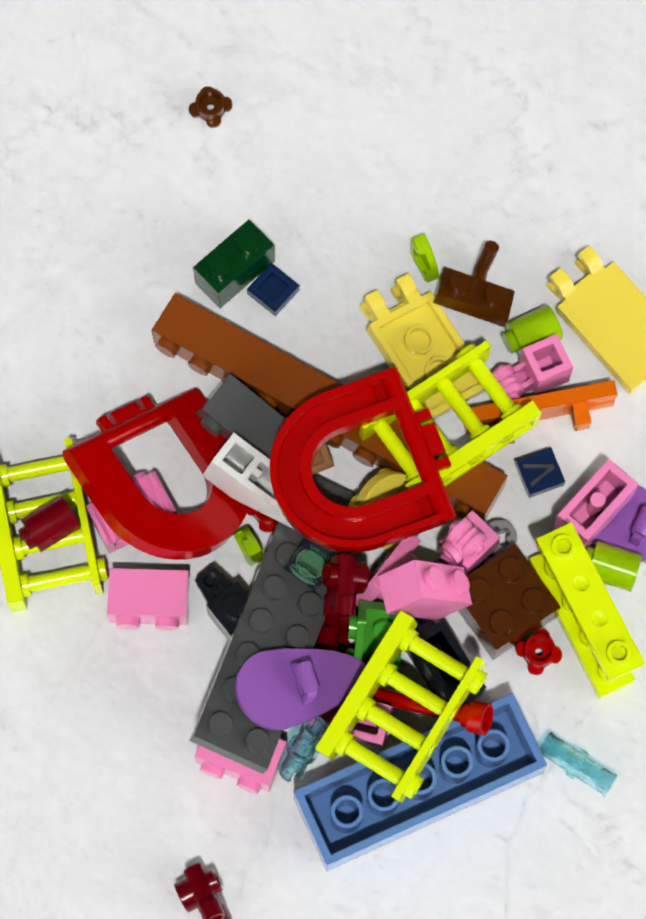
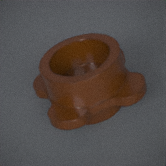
M206 86L200 90L195 102L189 105V113L192 117H199L206 121L208 127L216 128L221 124V117L224 113L232 109V100L229 97H224L217 89ZM211 104L214 108L209 110L207 106Z

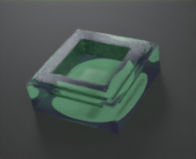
M305 538L283 569L313 591H316L322 583L323 566L326 562H330V557L334 554L325 547Z

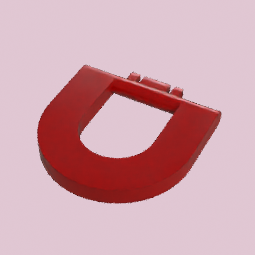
M397 367L380 371L310 398L289 415L277 433L270 456V479L275 500L290 525L302 536L317 545L342 552L370 551L444 525L457 518L439 471L449 469L451 462L448 456L435 460L434 457L446 453L435 423L421 425V423L432 419L429 408H424V410L418 412L414 411ZM395 415L422 484L358 507L342 506L327 499L319 491L312 477V465L319 449L328 440L339 434Z
M196 388L157 406L153 404L150 397L144 396L137 403L134 401L111 412L108 417L104 415L98 418L96 425L101 430L100 433L63 450L64 461L108 526L121 539L134 548L156 557L186 560L201 557L217 550L236 532L249 508L232 499L204 478L207 496L205 504L201 508L186 514H173L162 511L145 499L112 451V448L167 422L201 473L204 474L227 440L221 435L218 437L211 435L200 425L202 419L195 413L206 400Z

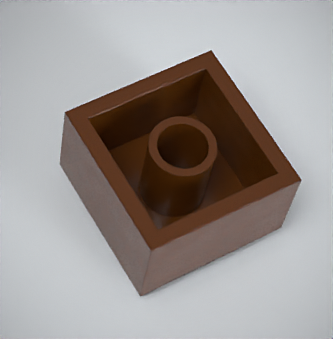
M514 544L467 575L472 605L459 610V613L492 660L514 647L519 641L524 640L536 630L557 618L561 607L520 549Z

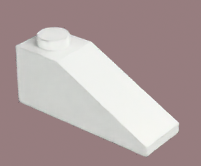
M233 432L202 476L232 499L293 528L283 516L275 500L270 479V459Z

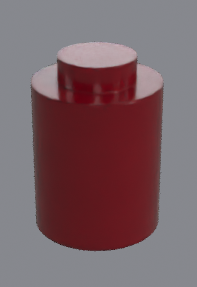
M59 495L20 519L24 527L20 528L18 532L29 550L37 547L41 553L81 529V526L67 502Z

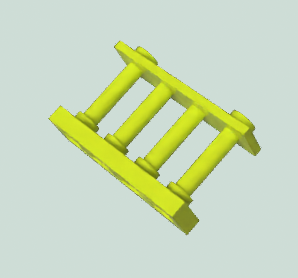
M487 340L477 347L475 344L468 345L456 355L457 360L407 392L415 412L424 410L421 403L437 392H440L471 433L469 438L471 441L459 449L456 445L452 447L436 425L446 453L441 454L438 459L448 456L451 462L449 469L439 471L444 486H447L536 427L542 412L533 400L523 407L520 404L515 405L484 364L489 358L491 345ZM469 371L473 373L503 413L501 416L502 421L491 428L489 425H483L453 385L454 381ZM395 415L359 427V436L362 441L376 433L406 473L408 478L406 479L407 484H405L404 491L422 484L410 452L389 425L396 420ZM431 419L429 421L421 423V425L424 426L433 423L434 421Z
M72 437L64 439L66 449L74 445ZM63 456L7 467V464L0 465V566L7 604L12 613L27 610L25 598L31 597V592L92 580L95 594H104L101 582L108 580L104 557L96 558L83 488L71 470L73 492L15 504L13 500L7 501L5 487L11 486V482L70 470ZM61 495L70 508H78L81 529L45 551L84 543L89 565L28 577L27 573L20 574L18 561L24 560V555L40 551L37 547L29 550L25 542L21 540V537L14 538L11 524L18 523V518L27 516Z
M572 522L536 538L535 541L541 553L529 558L528 562L561 608L557 619L598 699L634 683L635 678L631 671L644 666L645 662Z
M400 610L315 749L332 761L335 760L338 754L342 757L346 754L392 782L397 787L391 797L402 804L406 797L412 799L418 792L424 778L419 776L469 693L471 692L476 695L488 674L483 671L486 664L481 658L476 656L469 668L419 638V632L415 630L418 625L416 620ZM410 650L461 681L449 702L397 671L398 667L394 665V662L401 651L407 653ZM380 685L383 687H387V685L393 687L440 716L427 737L376 706V701L372 698ZM359 719L363 722L366 720L371 721L418 750L406 772L354 740L355 736L351 732Z

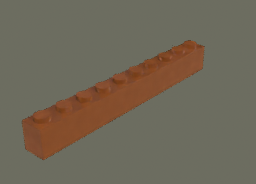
M174 293L151 330L153 342L156 343L155 347L164 355L171 358L177 355L188 361V366L204 376L210 373L222 380L227 375L232 374L269 406L286 415L287 418L296 408L310 398L342 386L339 382L177 293ZM396 419L389 425L409 451ZM359 428L339 434L326 442L327 445L339 449L342 446L353 452V457L365 466L373 467V465H376L382 469L389 468L406 474L376 433L362 441L359 436ZM481 462L445 486L456 515L464 519L473 510L485 522L505 487L508 475Z

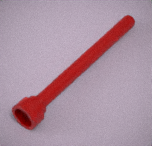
M378 688L372 698L378 703L390 705L393 708L440 717L403 693ZM473 701L471 704L466 703L464 706H461L453 721L460 722V725L466 727V730L470 733L485 736L492 725L493 706L492 704L480 701Z

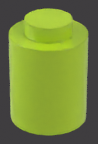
M547 304L505 323L506 332L502 333V338L508 351L511 354L516 352L519 357L524 347L555 334L558 335L560 340L563 338L560 323L552 308Z
M597 541L595 548L587 546L586 551L603 583L631 592L640 567L642 555Z

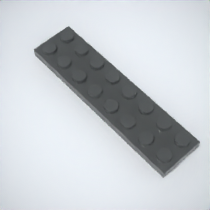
M312 475L315 485L327 499L336 504L349 507L350 500L356 494L316 475ZM279 521L275 525L189 740L262 774L268 770L282 730L263 728L252 722L243 713L235 695L236 675L242 664L256 653L285 648L314 649L326 617L323 616L324 597L327 595V586L321 583L317 590L313 591L283 569L297 553L298 547L303 540L329 559L333 555L350 554V552L331 550L317 545L302 536L295 529Z

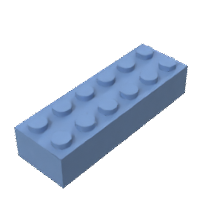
M513 693L489 703L493 706V721L489 732L485 736L470 733L466 730V727L460 725V722L452 721L419 775L424 780L418 792L412 799L406 797L402 804L391 797L397 787L395 784L359 762L293 791L294 801L326 872L543 774L547 763ZM431 730L422 734L427 737ZM402 742L377 755L406 772L418 750Z

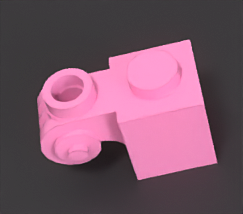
M555 334L522 348L518 365L512 367L510 364H501L496 367L492 374L511 400L521 398L520 395L531 390L534 395H539L569 382L573 365L558 335Z
M472 510L463 520L454 521L450 525L448 534L439 542L438 553L441 555L439 561L441 564L464 567L465 575L467 576L498 548L500 536Z

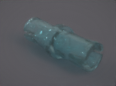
M319 716L315 718L312 726H310L312 720L302 723L298 734L294 735L287 744V755L279 767L280 776L287 782L291 781L295 772L297 773L293 778L294 783L301 781L306 768L315 761L319 754L315 748L328 728L326 722Z
M553 732L547 735L539 748L544 757L567 771V777L572 780L575 777L604 797L618 777L616 773L609 771L589 758V752L584 749L581 751L575 749L555 736Z

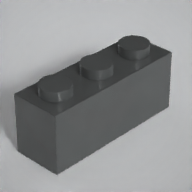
M232 374L227 375L221 380L195 413L202 419L200 425L215 437L221 435L228 440L234 432L269 459L277 433L286 421L282 415Z

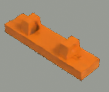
M611 380L513 399L512 401L515 405L520 404L523 407L533 400L542 412L540 420L570 414L574 430L580 431L590 428L589 425L592 421L589 411L614 406L618 393L615 381ZM495 403L471 407L483 425H489L491 428L502 421L501 416L503 413ZM463 424L464 430H465V435H466V434H471V433L468 431V429L465 427V425Z

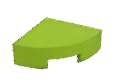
M425 233L412 238L410 254L424 281L429 283L438 279V266Z
M244 526L236 530L233 536L247 564L252 566L261 562L262 550L249 527Z

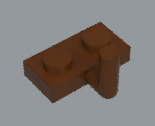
M491 240L485 243L473 268L472 276L444 266L433 303L504 327L509 319L515 291L486 281L488 271L499 250V245Z

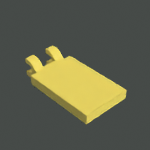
M589 245L578 254L577 257L579 259L575 261V265L586 277L576 285H573L567 273L562 268H559L549 277L550 282L547 283V287L562 302L556 308L559 316L630 395L646 382V297L615 262H612L605 268L598 254Z
M409 273L396 279V286L390 289L393 297L400 303L399 305L389 310L377 289L364 296L365 302L359 306L364 316L372 321L366 328L367 333L390 368H398L407 392L457 360L456 355L467 347L442 307L433 303V293L430 291L421 296ZM471 371L453 382V385L466 402L485 392V389ZM437 392L421 403L424 408H429L432 420L452 410L440 392Z

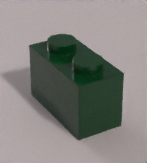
M248 219L193 267L195 284L221 309L259 276L270 263L275 262V245Z

